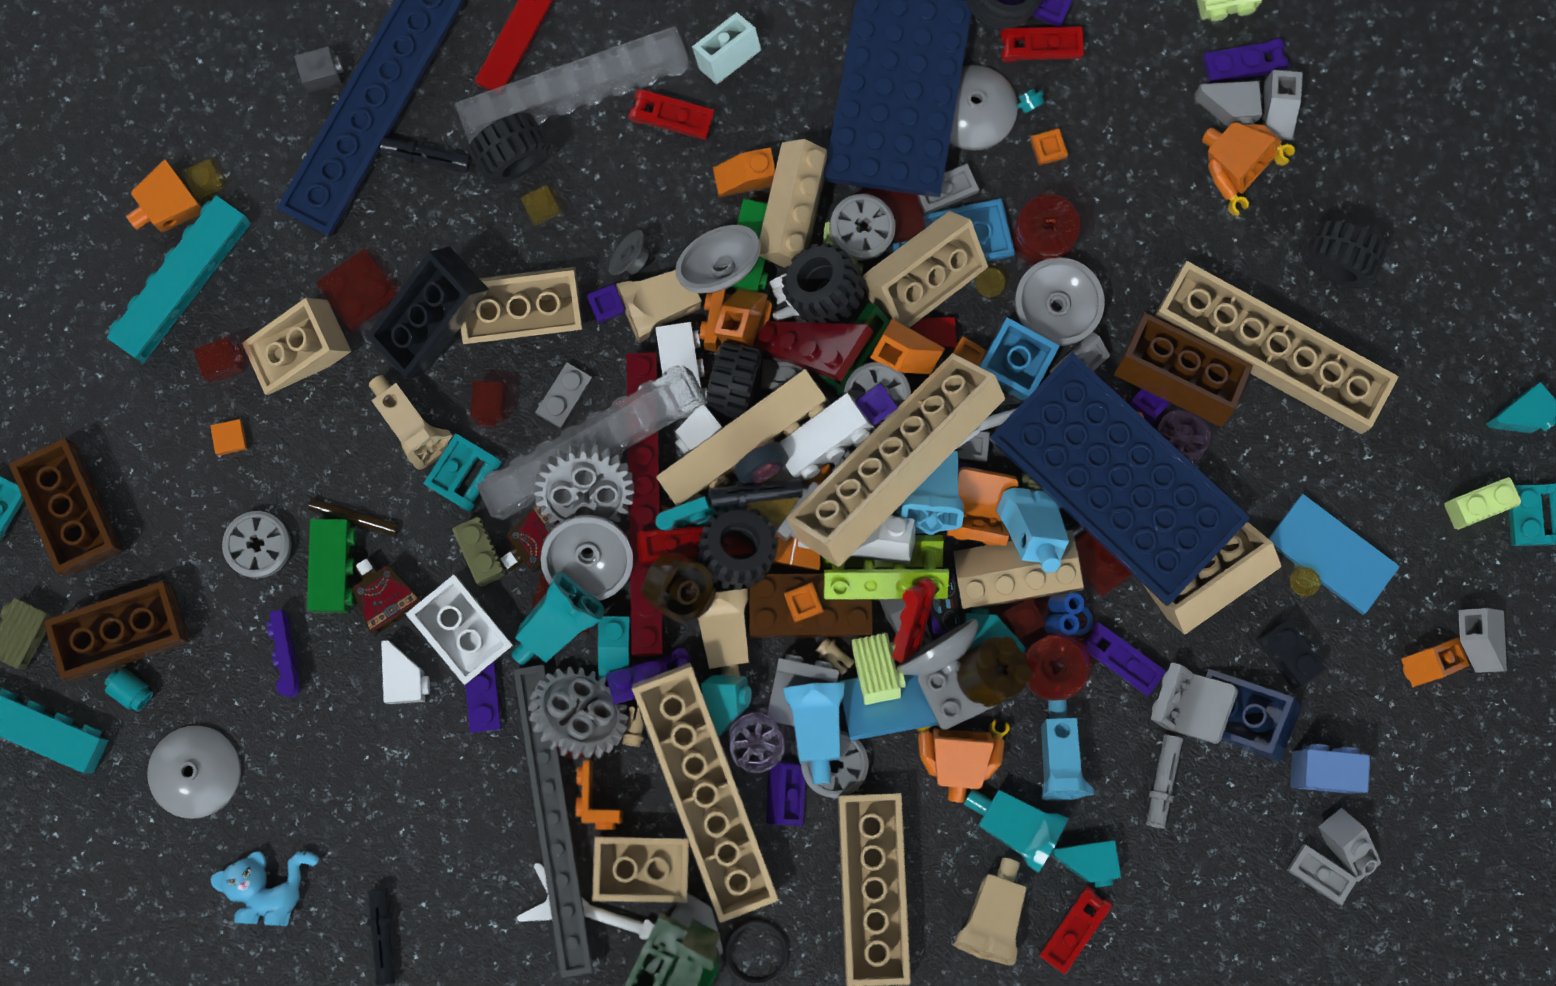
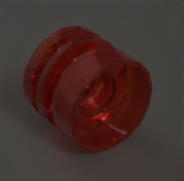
M1039 195L1031 199L1021 210L1012 233L1013 247L1018 256L1032 266L1047 259L1065 258L1070 253L1080 232L1079 214L1069 201L1057 195ZM1051 224L1053 226V229H1043V225L1048 226Z
M1050 634L1034 643L1025 654L1027 664L1032 671V677L1027 684L1030 690L1041 698L1051 701L1066 700L1078 693L1090 679L1093 668L1091 654L1086 645L1073 635ZM1062 658L1064 660L1063 665L1067 669L1056 672V665L1052 662Z

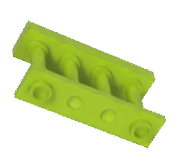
M915 535L916 540L910 565L850 556L838 567L822 557V568L833 569L824 570V599H903L904 591L910 587H915L916 583L923 578H928L935 584L936 590L933 599H948L949 570L936 569V567L943 566V535ZM845 567H863V570H845ZM875 567H893V569H875ZM906 567H924V569H906Z

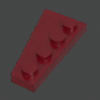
M767 321L756 337L753 347L760 348L762 354L842 381L873 331L868 325Z

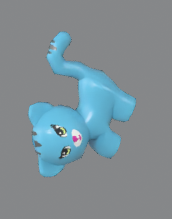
M261 851L250 854L246 859H240L229 865L225 871L213 874L211 884L215 889L223 892L230 901L245 904L246 908H240L235 913L234 923L257 924L259 916H264V925L287 926L291 911L299 898V884L301 880L299 866L302 863L315 866L319 862V857L310 851L296 852L287 861L288 881L268 889L266 888L267 874L264 870L266 866L265 856Z

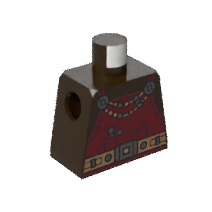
M535 506L506 535L514 547L499 558L509 572L523 562L526 563L532 573L542 569L541 550L543 543L550 531L558 524L556 521L551 524L549 523V514L541 515V506Z
M367 558L355 566L363 581L355 585L352 591L366 625L372 634L378 635L407 616L406 613L422 601L391 566L386 565L378 570L371 558Z

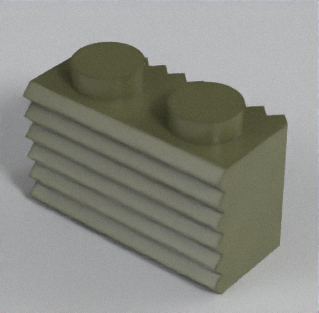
M475 517L452 528V531L476 584L482 587L505 577L507 572L504 570V566L501 564L502 561L496 553L497 550L494 548L495 545L492 543V539L489 537L490 534L484 526L485 523L481 518Z
M14 598L12 602L6 603L0 614V618H2L0 623V661L16 669L26 670L46 634L44 621L54 618V615L23 600Z

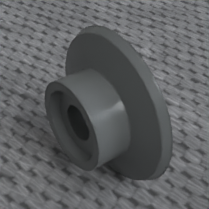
M641 230L631 232L618 245L609 263L608 270L611 275H619L625 271L635 274L644 266L648 259L649 251L643 247L644 234Z

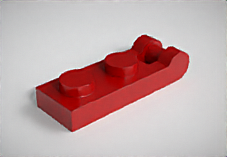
M1082 27L1011 28L1000 31L1001 41L1004 42V49L1001 51L1002 61L1004 62L1040 59H1082L1084 55ZM1015 41H1023L1024 47L1015 48Z
M636 90L634 96L636 103L634 108L630 109L629 120L707 140L714 117V110L649 91ZM647 105H654L652 113L645 111Z
M923 578L916 583L915 587H910L903 593V601L906 606L900 615L901 625L894 638L895 648L892 658L900 663L905 662L920 651L936 590L935 584L928 578Z
M1087 884L1038 956L1061 973L1066 974L1111 909L1113 902L1106 897L1102 899L1096 895L1095 889ZM1087 903L1095 908L1092 916L1083 911Z

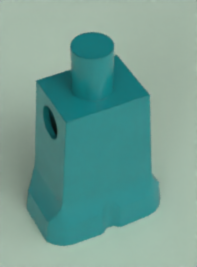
M558 571L552 578L547 593L520 624L515 637L520 644L512 651V657L521 665H525L534 655L547 662L576 635L585 629L593 627L602 620L605 610L603 605L587 590L581 588L571 577L564 572Z
M972 789L964 802L965 806L983 815L978 827L1019 853L1025 860L1026 865L1036 873H1039L1069 819L1060 814L1044 813L1000 790L996 792L993 799H990Z

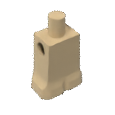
M676 270L642 281H626L616 284L617 293L638 343L649 338L656 330L655 327L665 326L701 308L699 295L703 293H696L685 289L676 277Z
M384 375L373 378L369 383V387L377 397L371 401L399 438L402 448L413 466L418 470L426 468L441 457L448 446L452 434L449 430L438 429L426 423L397 383L391 386Z
M748 588L716 592L709 610L698 618L709 669L720 667L721 675L740 676L738 664L749 663L744 609L748 602Z
M1002 858L997 877L988 874L983 878L966 926L957 934L953 946L980 959L1010 966L1016 963L1018 950L1015 938L1026 892L1025 886L1014 883L1020 865L1019 862L1009 858Z

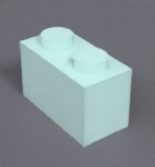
M737 12L692 46L698 68L716 84L720 83L761 51L756 28Z

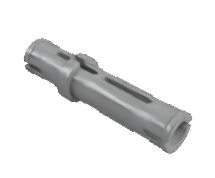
M1171 735L1163 736L1153 791L1149 793L1151 802L1145 824L1147 826L1165 829L1169 805L1173 803L1174 799L1172 790L1183 742L1182 738Z

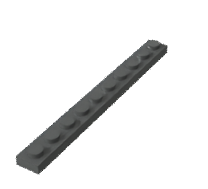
M543 664L515 669L514 676L561 978L594 971L558 746L553 750L550 749L552 744L550 739L542 742L540 739L544 734L543 731L534 732L533 729L537 722L529 721V717L532 714V711L528 710L532 701L530 697L540 680L543 681L547 674L546 667Z

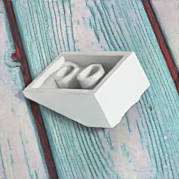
M452 575L406 613L464 685L513 646L456 575Z

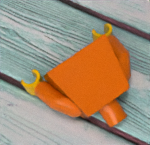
M1237 122L1232 123L1223 134L1214 128H1210L1202 139V142L1210 147L1208 150V169L1212 179L1224 199L1230 200L1228 211L1233 216L1240 215L1235 207L1236 202H1239L1244 209L1249 207L1248 200L1244 197H1238L1237 192L1243 194L1273 159L1278 165L1289 163L1288 158L1283 155V152L1289 157L1295 153L1292 145L1286 144L1282 146L1281 140L1269 128L1259 124L1242 125Z
M996 719L989 725V733L933 728L932 734L929 731L933 726L917 729L920 731V734H918L919 756L931 776L937 777L938 785L949 787L947 798L949 801L956 803L965 802L967 788H981L983 781L990 779L1001 766L1005 741L1002 738L1010 729L1007 722L1003 725L1002 733L995 729Z

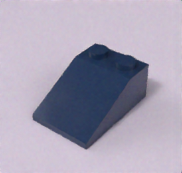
M1209 669L1206 678L1232 684L1238 689V694L1221 740L1280 763L1302 706L1292 696Z

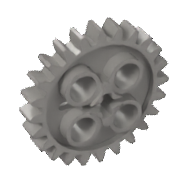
M582 443L580 451H576L572 445H569V453L567 454L558 449L557 459L548 456L547 465L541 464L540 472L535 476L534 495H536V506H541V515L549 514L550 524L557 520L560 523L568 518L580 515H594L609 521L612 519L620 522V513L627 514L628 505L633 503L634 483L632 473H628V464H620L619 455L610 458V449L608 448L602 453H598V445L596 444L591 451H587L585 443Z
M568 667L565 674L560 669H557L553 676L548 673L543 681L540 680L530 697L532 701L528 710L532 711V714L529 717V721L537 722L533 729L534 732L543 731L544 734L540 739L542 742L549 739L552 741L551 750L559 746L561 747L562 756L567 751H572L574 759H577L579 754L583 753L585 759L589 760L593 753L600 758L604 751L610 753L614 745H618L627 728L625 724L628 716L624 715L627 706L619 703L614 705L610 689L604 685L606 682L605 677L597 681L594 671L589 676H585L583 668H580L578 673L574 674L572 668Z

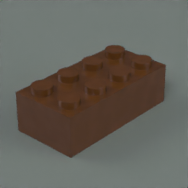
M1144 313L1132 333L1114 375L1223 427L1237 406L1253 364Z
M64 438L9 463V467L57 574L70 577L124 552L75 443Z
M765 574L762 581L759 583L755 581L754 586L749 588L750 638H864L872 636V599H824V574ZM813 582L823 612L794 623L784 593Z
M164 581L44 621L60 679L70 682L190 642L173 585Z

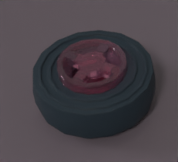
M769 443L747 453L735 465L734 472L743 485L756 484L774 476L786 465L789 457L780 443Z

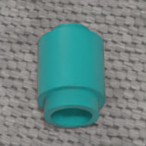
M126 668L120 671L114 670L104 683L107 685L105 693L128 710L133 709L136 712L142 710L153 695V692L149 690V685Z

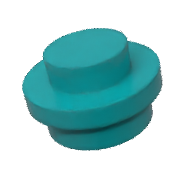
M1033 88L1019 97L1021 103L1016 106L1018 109L1021 108L1025 114L1045 102L1042 98L1044 93L1042 90L1036 93Z

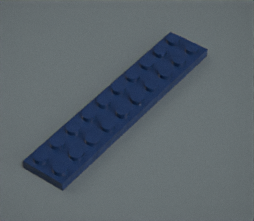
M395 0L276 207L279 212L328 237L332 236L378 155L383 137H388L465 0Z

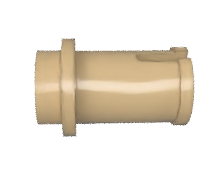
M827 637L815 651L819 654V659L823 657L828 663L834 664L833 667L839 670V674L842 676L847 671V667L850 668L855 661L834 644L836 642L834 639L831 641Z
M629 707L628 720L626 722L627 728L622 736V744L640 747L641 742L645 741V738L642 737L644 725L639 708L636 710L635 707Z

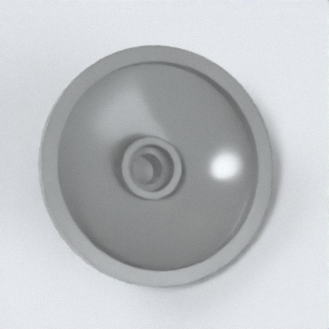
M963 66L950 139L952 145L966 150L987 149L1001 142L1010 133L1017 117L1018 107L1016 106L1017 98L1015 92L1004 76L985 66ZM973 97H978L981 100V103L974 104L971 101V99Z
M728 225L713 229L695 239L682 252L676 264V277L685 289L696 293H713L727 289L742 280L753 269L761 251L760 240L752 229L742 225Z
M1049 258L1033 265L1023 275L1015 294L1016 313L1022 326L1059 346L1075 344L1089 336L1099 324L1104 311V293L1098 278L1088 267L1068 258ZM1053 302H1057L1061 305L1060 311H1056L1052 308Z
M580 515L560 522L550 531L542 546L541 567L549 585L555 574L561 571L576 581L581 588L587 590L596 599L601 601L617 593L626 584L633 567V551L626 534L616 524L599 516ZM584 548H591L593 552L585 554L582 550Z
M973 618L955 627L921 648L919 652L905 662L900 663L897 669L900 673L906 675H928L941 669L944 674L952 671L960 665L958 658L964 655L971 647L978 631V621L976 618Z
M204 726L183 727L164 737L154 749L148 764V784L155 800L169 813L183 818L206 817L221 810L235 795L241 778L240 758L232 742L219 731ZM190 765L193 768V774L190 777H186L184 770Z

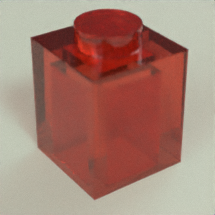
M229 338L193 349L201 376L208 383L244 372L241 362H244L245 358L239 344L235 345Z
M473 381L470 417L474 422H478V426L494 428L496 423L504 424L505 385L498 382Z
M1032 598L1001 614L1005 625L1018 640L1046 625Z

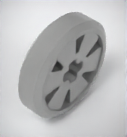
M856 194L842 200L835 208L829 223V233L833 244L838 245L851 259L860 261L871 260L883 254L890 246L896 228L895 219L890 208L879 198L868 194ZM866 222L868 224L866 229L870 232L864 230L859 233L856 230L858 225L855 223L862 224Z
M871 361L862 364L852 372L846 382L844 395L848 393L853 398L858 399L881 382L899 407L911 395V389L904 373L897 372L893 368L877 361ZM891 414L874 425V429H877Z
M251 511L235 518L227 527L222 542L223 554L227 563L236 572L250 578H265L278 572L289 559L292 548L291 536L286 525L274 515L263 511ZM256 537L264 541V546H260L261 551L259 552L250 548V544L254 543L253 539Z
M839 730L840 760L838 761L843 762V768H838L837 773H832L830 767L831 783L813 785L811 762L801 763L802 774L808 786L816 793L829 798H838V796H847L853 793L862 785L868 772V756L864 746L859 740L850 741L849 733Z

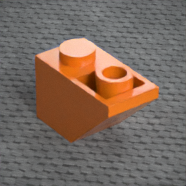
M738 289L722 305L714 332L722 343L727 340L753 347L767 294Z
M892 319L870 358L893 368L897 372L931 374L945 348Z

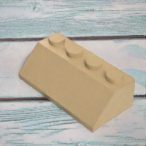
M806 139L783 142L781 144L759 239L761 244L759 256L784 268L791 266V259L794 256L798 257L801 254V250L804 248L809 250L824 186L827 150Z
M948 211L866 272L862 278L865 280V290L872 304L877 305L890 321L893 319L909 328L986 270L988 265L971 219Z
M575 267L480 278L490 290L460 327L463 344L582 330L580 298Z
M1247 522L1170 605L1166 606L1148 588L1146 590L1166 618L1185 635L1282 566L1273 542Z
M1073 530L1066 531L1069 542L1060 560V567L1051 573L1045 572L1040 562L1021 560L1013 541H1008L1006 546L986 545L953 551L962 609L966 611L973 608H983L1084 590Z

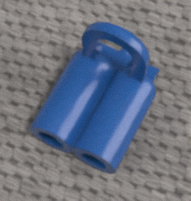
M1059 593L1050 597L1048 601L1050 611L1043 624L1047 633L1051 635L1073 634L1081 636L1090 631L1093 625L1092 613L1088 608L1084 607V600L1080 594ZM1080 612L1086 617V624L1082 629H1078L1079 620L1075 616V614Z

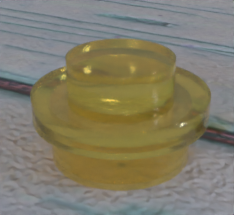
M987 268L977 276L975 281L976 289L985 297H996L1005 287V278L999 270Z
M1300 567L1291 574V588L1297 595L1310 596L1320 588L1321 579L1314 570Z

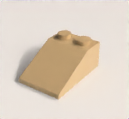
M314 298L303 299L242 342L265 395H270L326 369L351 352L328 300Z
M595 837L593 901L687 903L689 839Z

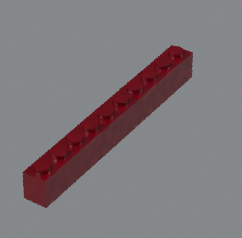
M626 353L628 473H632L634 483L633 503L629 504L630 544L633 551V567L630 574L633 657L664 656L663 614L652 608L646 597L642 594V585L646 574L654 562L640 563L637 532L661 530L656 525V517L661 513L660 482L656 478L660 474L657 353Z

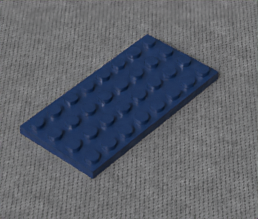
M856 0L825 166L824 182L941 198L972 12L967 7L965 0Z
M1073 352L989 438L999 450L1166 606L1172 603L1250 519L1238 505Z

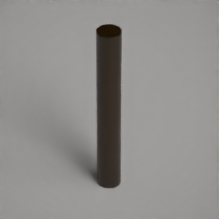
M313 498L308 506V510L337 519H347L351 523L393 536L396 535L398 530V524Z

